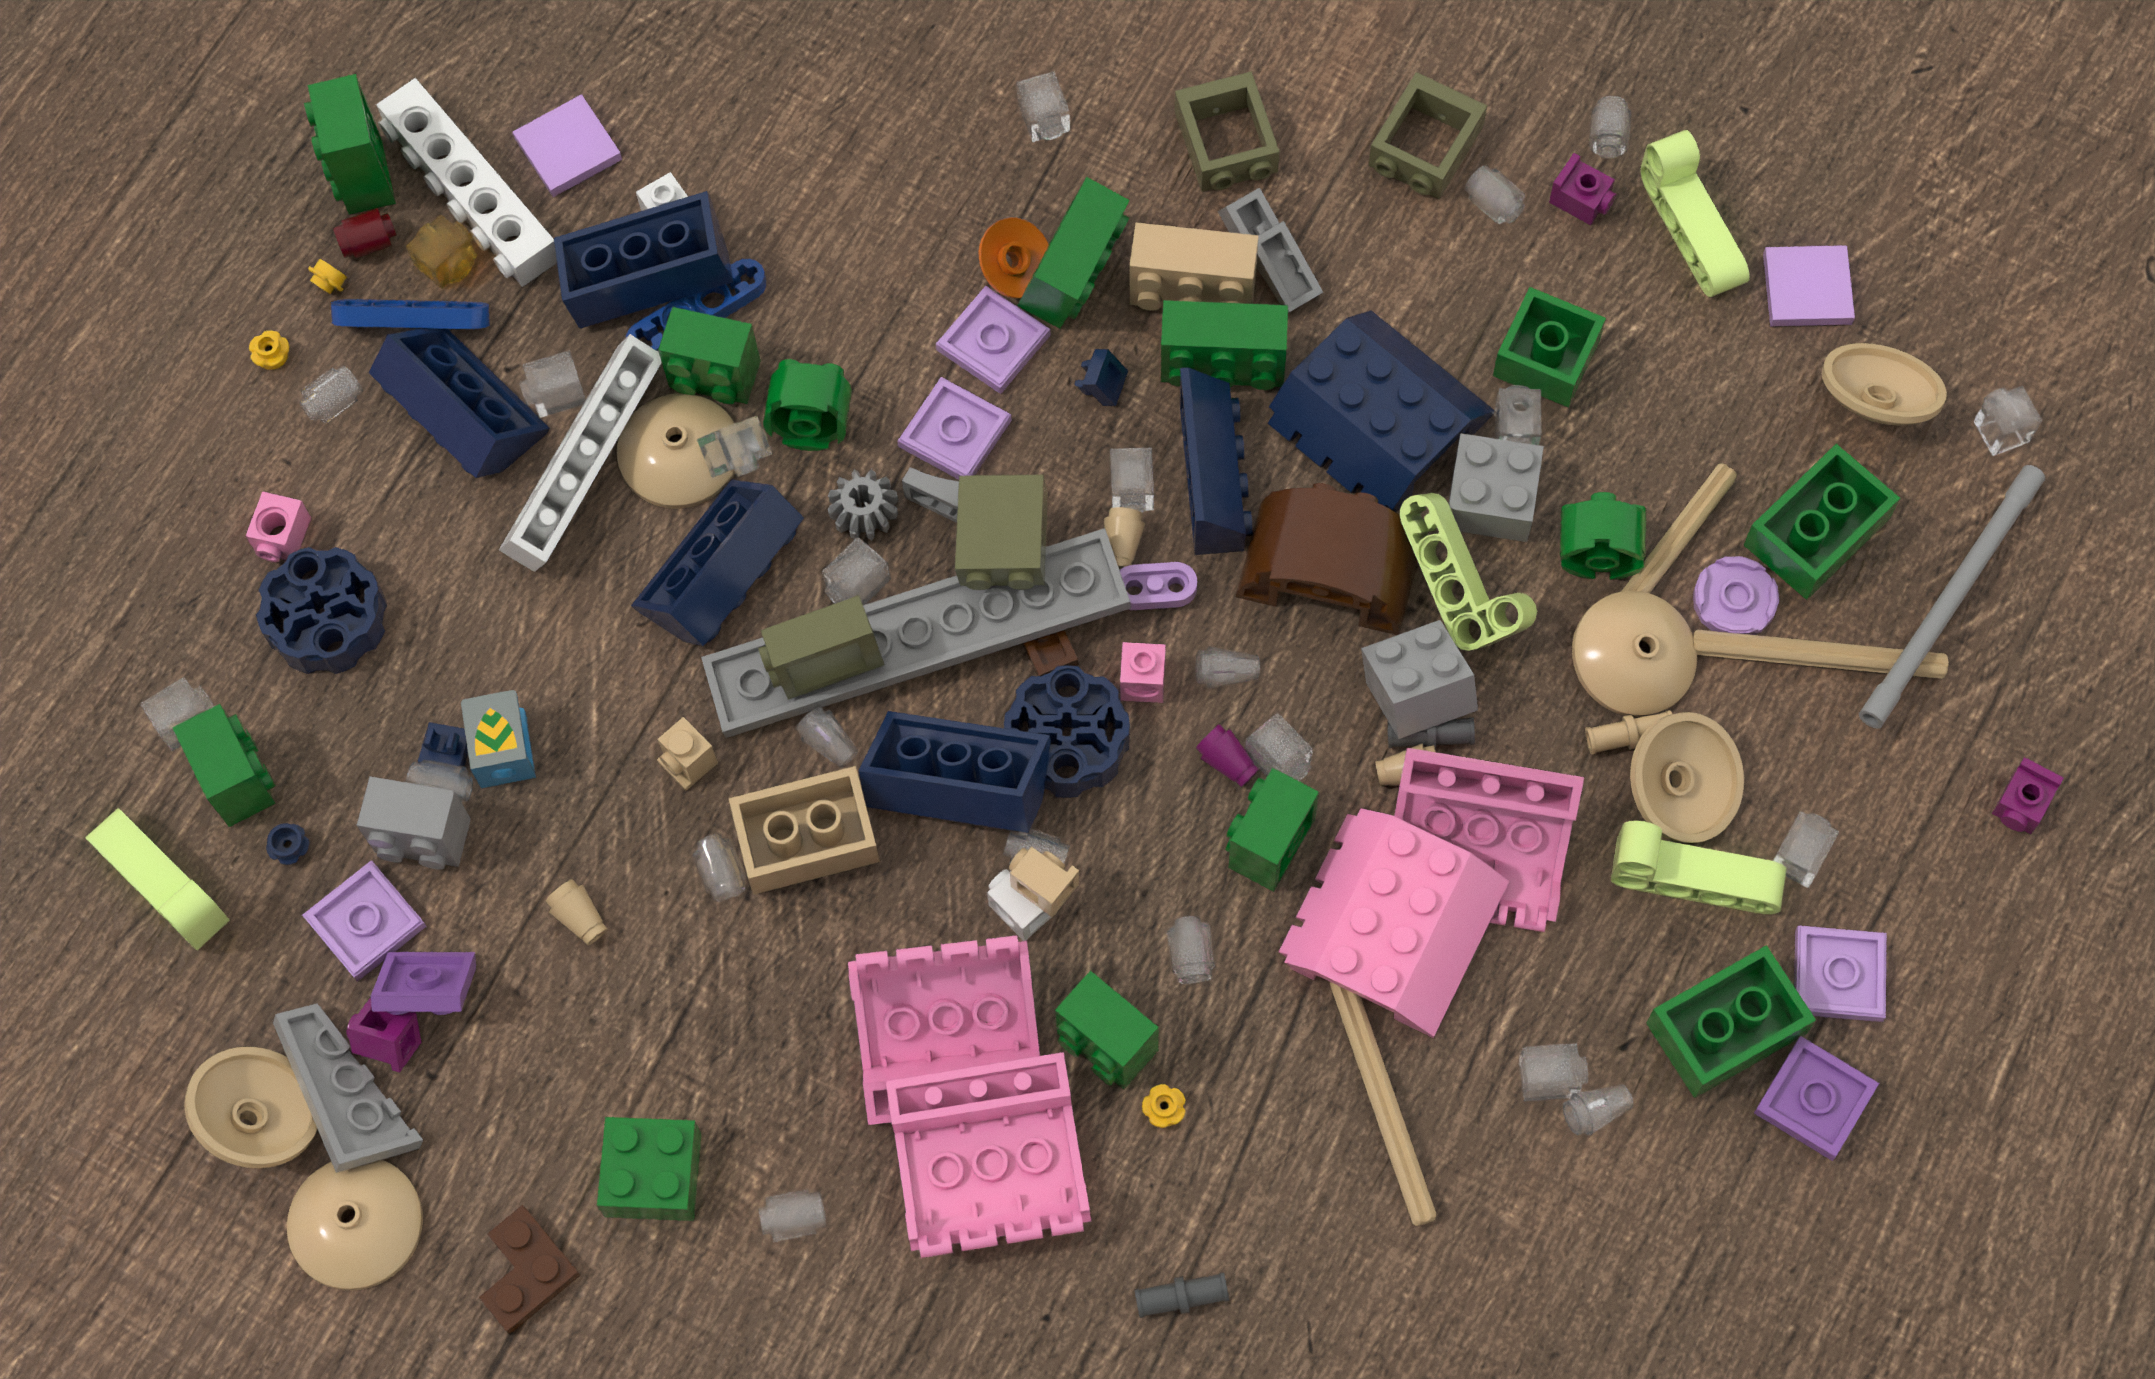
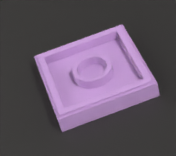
M582 94L512 132L516 142L552 197L622 160L620 151Z
M1847 245L1765 247L1763 258L1770 326L1853 324L1855 315Z
M985 286L936 343V350L1001 394L1051 335L1050 329Z
M941 377L898 439V447L959 480V476L976 475L1012 421L1011 414Z
M372 860L302 915L357 982L381 964L388 952L397 951L427 927Z
M1797 926L1795 930L1794 987L1813 1016L1876 1022L1884 1021L1886 1018V933Z

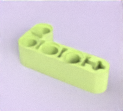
M1683 130L1647 145L1641 165V178L1648 195L1701 289L1708 297H1713L1747 283L1750 278L1749 269L1744 256L1696 174L1700 162L1699 149L1692 134L1688 130Z
M1428 493L1410 496L1403 502L1399 514L1401 523L1447 631L1458 648L1470 651L1490 646L1532 626L1536 620L1537 609L1536 604L1528 595L1514 593L1489 600L1451 508L1444 497L1439 494ZM1427 506V508L1429 509V514L1424 516L1423 520V518L1421 517V512H1424ZM1435 528H1438L1439 533L1428 535L1429 531H1435ZM1439 541L1444 543L1448 552L1444 563L1436 556V546ZM1456 580L1464 588V597L1461 601H1458L1452 592V587ZM1509 602L1515 605L1518 610V620L1515 624L1511 623L1506 617L1505 610ZM1472 619L1478 622L1481 628V636L1478 640L1472 638L1469 633V623Z
M119 808L85 837L197 951L230 921L217 904L192 879H189Z
M1628 821L1622 825L1617 837L1611 882L1615 885L1627 889L1759 914H1776L1781 911L1786 867L1783 864L1766 859L1661 840L1662 829L1649 822Z

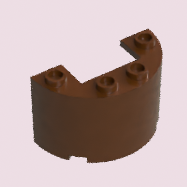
M1315 483L1312 488H1291L1273 491L1260 503L1236 598L1276 607L1280 591L1361 610L1358 626L1399 635L1418 560L1401 523L1400 515L1378 504V499L1371 494L1360 492L1353 495L1340 492L1333 486L1325 483Z

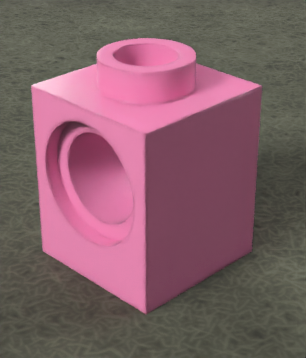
M262 492L246 533V538L256 555L271 562H279L280 559L287 560L289 554L300 550L311 516L301 500ZM285 526L281 533L270 535L274 528Z
M1123 642L1120 701L1163 703L1166 645Z

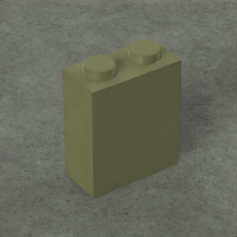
M1044 475L959 476L955 571L960 586H966L973 590H986L991 586H1009L1017 590H1026L1034 585H1045L1048 491Z

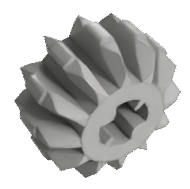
M872 468L865 477H860V473L855 469L852 472V480L848 481L845 478L839 477L837 480L839 489L830 490L828 495L829 502L832 503L828 507V513L830 518L836 520V529L840 533L850 529V537L854 541L860 536L861 532H866L868 539L871 541L875 537V529L887 533L890 528L888 520H896L898 516L897 507L894 506L898 502V495L896 491L890 490V480L887 477L877 480L876 472Z

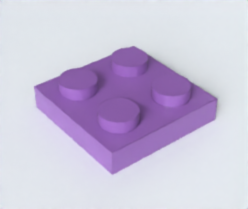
M388 952L371 993L372 1011L388 1012L393 1015H401L408 1012H432L437 1015L461 1012L476 970L475 952Z
M1800 1036L1754 1114L1833 1161L1879 1083Z

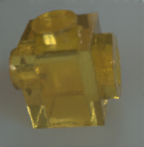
M441 214L432 223H427L421 227L416 237L406 246L414 266L441 289L449 282L457 283L464 279L471 271L477 257L471 244L473 240L471 233L458 221L452 224Z

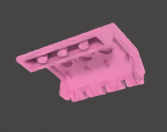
M1407 748L1394 816L1471 852L1509 880V884L1490 923L1505 926L1507 913L1512 911L1516 912L1515 928L1544 932L1547 920L1556 922L1560 902L1561 878L1573 820L1576 821L1584 777Z
M1360 809L1357 816L1347 814L1334 840L1342 847L1340 850L1330 848L1315 880L1323 885L1321 889L1311 886L1296 916L1298 920L1303 922L1302 927L1291 926L1279 953L1286 957L1284 963L1289 965L1292 970L1312 980H1315L1316 976L1326 979L1394 1012L1395 1020L1434 1038L1509 884V880L1467 850L1395 816Z
M1017 936L986 939L987 946H978L977 940L941 944L942 951L933 952L932 946L898 949L896 950V956L888 957L887 951L856 954V961L848 962L851 997L855 1005L863 1066V1089L868 1125L892 1122L886 1081L1040 1056L1027 941L1018 942Z
M1064 1052L886 1081L906 1208L905 1217L911 1251L920 1250L921 1258L953 1253L952 1244L957 1243L961 1244L962 1251L998 1246L997 1237L1006 1236L1007 1244L1043 1238L1042 1229L1051 1228L1052 1236L1083 1232V1223L1091 1222Z

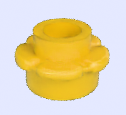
M322 259L318 260L314 268L309 266L308 270L314 274L310 279L312 283L329 294L335 288L343 291L341 286L347 278L346 275Z
M264 331L262 335L255 336L250 342L251 360L254 364L267 370L280 368L288 359V340L285 337H280L281 335L277 331ZM266 347H272L270 351H265Z
M1160 1084L1151 1088L1149 1096L1144 1097L1142 1110L1144 1115L1148 1116L1152 1125L1166 1128L1178 1124L1184 1118L1186 1111L1183 1105L1186 1100L1179 1089H1171L1166 1084ZM1162 1102L1168 1103L1169 1107L1163 1110L1161 1109L1160 1104Z

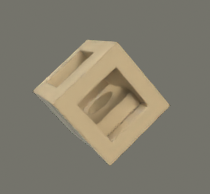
M684 717L658 738L663 752L657 759L658 763L685 791L718 764L712 745Z
M1032 846L1029 850L1022 848L1009 865L1011 870V887L1052 918L1079 885V870L1071 866L1066 872L1064 870L1065 865L1059 858L1048 851H1044L1041 854Z

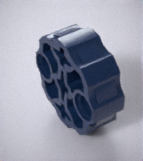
M307 547L289 554L286 562L277 570L267 573L259 588L262 598L256 617L261 632L271 648L277 650L284 657L288 665L297 671L306 674L314 671H330L334 674L347 671L355 667L358 659L367 651L376 649L385 633L382 623L387 603L382 589L373 573L359 563L355 554L347 550L335 547L328 551H316ZM318 570L314 577L306 580L302 579L303 575L308 571ZM361 588L364 589V594H365V596H364L365 602H364V603H361V602H360V596H359V595H361V594H360V591H359V590H360ZM324 608L325 611L320 613V609ZM280 618H284V633L282 634L280 633ZM343 642L338 650L327 652V648L332 643Z
M1057 666L1051 673L1043 676L1029 677L1016 689V698L1010 710L1005 713V729L1021 731L1023 722L1027 721L1028 732L1050 735L1051 743L1044 789L1050 790L1056 797H1078L1084 790L1092 787H1104L1118 774V766L1123 759L1124 753L1129 750V714L1124 710L1119 699V690L1104 676L1094 677L1086 674L1079 666ZM1065 686H1072L1078 690V693L1072 697H1062L1057 692ZM1035 708L1041 713V715H1038ZM1109 722H1112L1113 728H1115L1111 742L1107 741L1106 728H1108ZM1064 728H1072L1071 736L1062 735ZM1062 766H1071L1078 771L1071 778H1062L1056 774V771Z

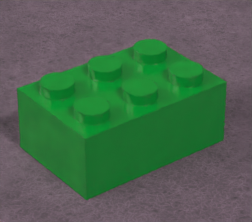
M356 74L308 85L311 101L305 102L304 106L311 127L314 126L316 136L311 137L317 160L321 161L327 182L330 181L336 202L343 200L349 215L396 204L382 136Z
M1086 177L1066 211L1017 306L1059 329L1067 317L1075 320L1080 309L1091 294L1096 278L1107 263L1112 253V247L1129 220V217L1123 213L1130 200Z
M1163 300L1161 382H1167L1180 387V368H1191L1226 381L1230 384V387L1234 385L1252 386L1258 390L1282 387L1284 384L1287 352L1288 305Z
M1835 444L1751 525L1744 546L1802 597L1808 600L1891 518L1900 497L1838 444Z
M1766 945L1654 1008L1646 1024L1693 1097L1696 1098L1798 1040L1800 1036H1805L1816 1019Z

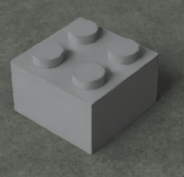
M1460 433L1448 503L1460 532L1522 542L1528 541L1533 522L1544 446Z
M1441 620L1361 648L1366 684L1398 739L1478 711L1474 674Z
M369 777L357 827L373 851L377 853V857L383 860L399 863L402 862L403 858L419 860V864L428 868L444 869L445 865L459 867L471 818L455 790Z

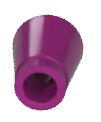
M1220 724L1196 747L1202 754L1200 758L1202 761L1233 782H1236L1241 788L1259 771V768L1254 764L1232 730L1228 729L1226 731Z

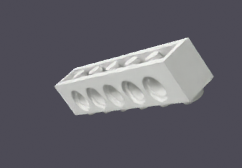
M416 78L376 104L382 120L378 122L382 132L390 142L399 141L403 146L401 152L413 169L419 166L426 173L424 179L429 188L436 196L444 194L449 200L447 207L459 223L467 221L472 227L470 234L483 251L489 248L496 257L493 260L507 279L513 276L523 287L557 263L554 239ZM425 128L420 132L414 133V131H416L417 129ZM442 155H448L447 157H445V158H443V159H439V160L437 159L438 157H440V156H442ZM464 182H471L467 186L459 187ZM487 209H495L491 213L482 214ZM511 236H519L517 239L513 241H505L507 238Z
M631 334L617 346L499 551L534 572L547 562L662 362L658 351Z

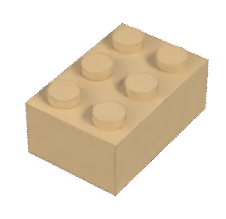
M1135 223L1129 266L1130 305H1137L1145 310H1158L1163 308V300L1252 304L1256 280L1259 235Z
M856 766L728 798L747 877L753 894L880 862Z

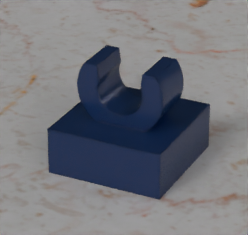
M1095 349L1091 360L1083 361L1081 367L1086 371L1084 380H1075L1074 385L1083 394L1093 395L1102 406H1116L1128 370L1109 349Z
M429 722L418 763L423 768L462 775L468 756L465 729Z

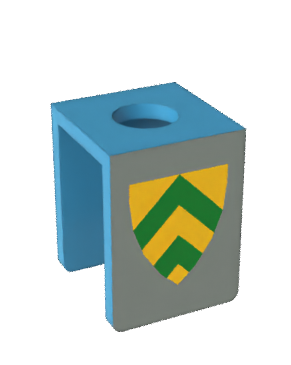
M509 690L463 699L461 701L470 769L479 786L486 788L536 778L526 712L523 708H519L516 691Z

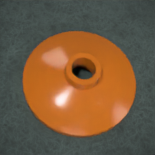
M1005 218L992 224L984 233L979 246L980 267L988 283L997 292L1006 297L1021 299L1049 246L1045 236L1035 225L1021 218ZM1006 255H1008L1012 260L1011 267L1009 266L1006 260Z

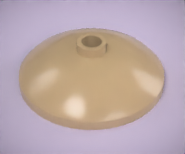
M1869 343L1844 345L1831 351L1827 355L1822 367L1823 382L1834 399L1859 417L1875 423L1896 426L1922 423L1937 416L1946 401V387L1942 379L1931 367L1916 357L1891 347Z
M680 393L658 397L637 409L622 430L617 444L619 469L629 488L648 503L671 509L694 507L717 496L733 479L741 457V443L738 430L729 414L721 406L705 397ZM678 434L682 436L677 442L668 441L672 435Z
M1621 591L1600 599L1585 612L1574 632L1572 658L1579 681L1596 702L1617 714L1645 717L1663 712L1685 695L1695 676L1697 651L1694 649L1691 629L1682 615L1672 605L1655 595L1640 591ZM1640 641L1648 643L1650 647L1649 653H1644L1640 649Z
M1690 712L1662 717L1643 733L1634 750L1630 771L1632 794L1642 817L1646 822L1659 826L1662 829L1663 837L1680 843L1706 841L1720 834L1734 819L1743 796L1744 770L1734 741L1717 722L1704 715ZM1669 775L1672 776V784H1670Z
M237 1047L219 1052L199 1066L187 1087L184 1108L186 1120L193 1135L211 1154L233 1165L247 1168H269L284 1164L300 1155L309 1146L317 1132L316 1124L288 1058L272 1050L258 1047ZM240 1120H249L253 1125H246Z
M379 1160L336 1173L332 1162H329L312 1173L303 1182L293 1198L287 1219L289 1246L300 1267L319 1283L339 1290L353 1291L371 1288L393 1277L412 1257L422 1233V1205L411 1181L391 1163ZM348 1209H354V1219L348 1223H343L341 1221L343 1212Z

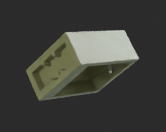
M1252 71L1175 91V115L1201 192L1211 189L1224 190L1231 187L1234 183L1250 179L1256 181L1263 180L1278 172L1280 152ZM1248 107L1262 147L1209 161L1196 121Z
M1416 72L1371 144L1369 166L1386 178H1395L1410 185L1415 192L1421 195H1431L1440 200L1484 127L1487 105ZM1411 108L1460 130L1439 167L1390 145Z
M859 595L761 630L765 646L759 647L758 650L766 672L769 673L773 687L782 686L788 700L885 665Z

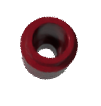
M378 208L341 220L342 225L333 228L344 258L354 255L357 259L391 247L390 238L397 236L389 213L381 215Z

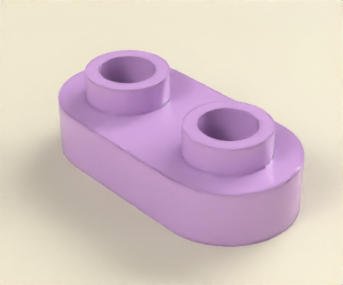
M1181 562L1137 564L1120 569L1126 591L1132 586L1139 587L1142 590L1138 595H1131L1127 592L1131 603V609L1129 610L1182 607L1189 604L1197 592V576L1194 570ZM1177 583L1183 586V590L1172 592L1169 586Z

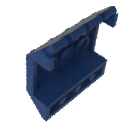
M1371 310L1346 318L1290 373L1269 406L1274 414L1268 424L1289 442L1293 441L1299 433L1302 434L1295 447L1320 468L1329 459H1332L1333 462L1326 473L1345 489L1353 493L1362 484L1364 486L1361 491L1362 493L1375 496L1378 499V504L1397 512L1403 502L1412 496L1414 483L1460 437V433L1474 435L1494 415L1495 410Z

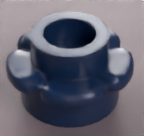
M288 823L274 827L268 835L266 845L270 858L279 860L283 865L296 863L299 857L304 856L309 849V839L304 836V829L299 825ZM287 841L292 842V845L289 848L284 847V844Z

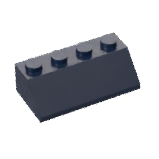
M708 191L554 238L562 301L579 329L733 282L728 249Z
M421 328L388 334L368 372L386 393L393 396L408 411L412 419L418 421L434 437L435 441L448 450L461 463L462 468L475 478L503 472L547 435L550 429L448 329Z
M1180 368L1179 406L1194 554L1204 555L1245 551V537L1253 535L1251 511H1243L1242 498H1248L1249 492L1247 473H1239L1238 460H1244L1243 435H1235L1234 423L1240 422L1239 398H1231L1230 384L1228 382L1191 368Z
M731 479L631 606L681 641L704 646L719 634L721 623L729 613L744 602L747 596L746 592L755 580L762 577L769 570L772 564L771 560L780 548L792 541L797 532L796 528L804 517L773 485Z
M888 711L858 770L866 807L1029 833L1043 800L1051 743L1050 735Z

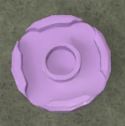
M1742 556L1723 557L1716 560L1714 564L1709 565L1700 573L1693 591L1694 610L1701 623L1711 631L1756 635L1761 633L1772 622L1779 604L1778 586L1774 578L1771 579L1770 575L1765 572L1766 568L1757 561Z

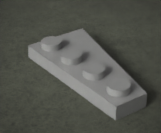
M318 1003L275 1014L273 1025L336 1173L420 1149L423 1142L421 1136L414 1128L410 1130L402 1120L400 1109L391 1098L386 1099L373 1082L375 1077L366 1065L363 1064L361 1066L349 1051V1043Z

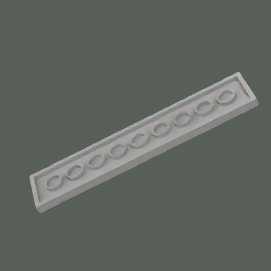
M1104 528L1047 546L1045 585H1034L1026 590H1017L1009 586H991L986 590H973L966 586H960L957 576L863 605L885 665L789 700L782 686L773 687L769 673L765 670L758 650L759 647L765 646L763 638L701 658L722 732L725 738L1131 609V603Z

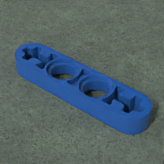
M753 259L736 261L731 264L733 282L729 283L731 290L735 289V296H731L727 285H722L673 300L634 324L628 330L626 337L631 334L637 339L644 337L648 341L651 340V348L658 351L662 334L661 332L658 333L657 327L661 325L663 331L665 330L672 307L726 318L764 293L766 277L762 265ZM746 274L749 278L754 277L755 282L749 285L746 281L741 282L740 277ZM717 292L725 297L723 304L716 308H708L702 304L704 297L710 293Z
M344 299L331 302L332 324L337 326L479 329L490 326L489 304L483 302Z

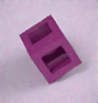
M1573 153L1553 182L1549 203L1591 225L1599 213L1606 215L1617 195L1612 192L1615 179L1580 161L1581 156Z
M2024 757L2013 772L1992 814L1999 817L2006 827L2015 831H2025L2032 834L2042 820L2064 777ZM2023 795H2025V796H2027V797H2029V798H2031V799H2033V800H2028V799H2026Z
M370 998L360 1012L351 1017L347 1026V1037L350 1041L352 1053L391 1064L392 1071L399 1073L421 1044L416 1012H408L401 1015L372 1011Z

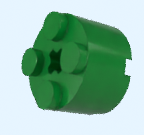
M785 359L779 362L778 369L771 375L763 419V427L766 433L772 437L773 432L783 437L782 444L805 451L828 449L829 442L838 439V444L842 442L846 435L852 394L851 385L844 377V369L832 363L821 366L800 363L792 359Z
M1597 492L1591 495V500L1562 506L1560 529L1562 569L1569 574L1586 579H1596V572H1610L1609 580L1627 578L1641 572L1644 568L1646 554V508L1641 505L1616 501V495L1610 492Z

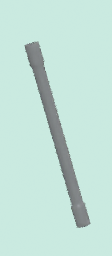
M2025 465L2007 490L2005 499L1883 682L1877 685L1859 712L1860 719L1866 725L1877 729L1883 726L1900 700L1902 691L2022 510L2029 505L2045 481V475L2040 469L2032 465Z

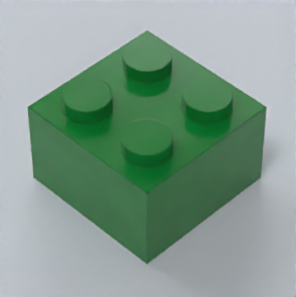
M1529 287L1497 353L1493 377L1569 408L1600 342L1606 318Z
M672 307L658 349L669 387L680 394L695 395V393L712 396L713 399L724 404H733L735 402L748 404L761 362L752 324Z
M218 704L172 727L207 800L228 827L276 804L270 792V789L276 787V784L266 765L262 764L256 753L259 750L248 729L244 728L237 714L229 717L221 704Z
M1275 768L1271 769L1266 780L1259 777L1249 793L1247 800L1251 803L1245 816L1238 813L1228 829L1226 837L1230 839L1225 851L1229 852L1228 868L1274 892L1315 821L1319 792Z
M1091 970L1055 1009L1057 1034L1060 1036L1058 1039L1059 1044L1072 1056L1077 1058L1082 1054L1094 1064L1091 1067L1094 1074L1109 1086L1115 1082L1124 1090L1158 1052L1159 1027Z
M605 1117L597 1207L605 1218L694 1221L702 1134L695 1120Z

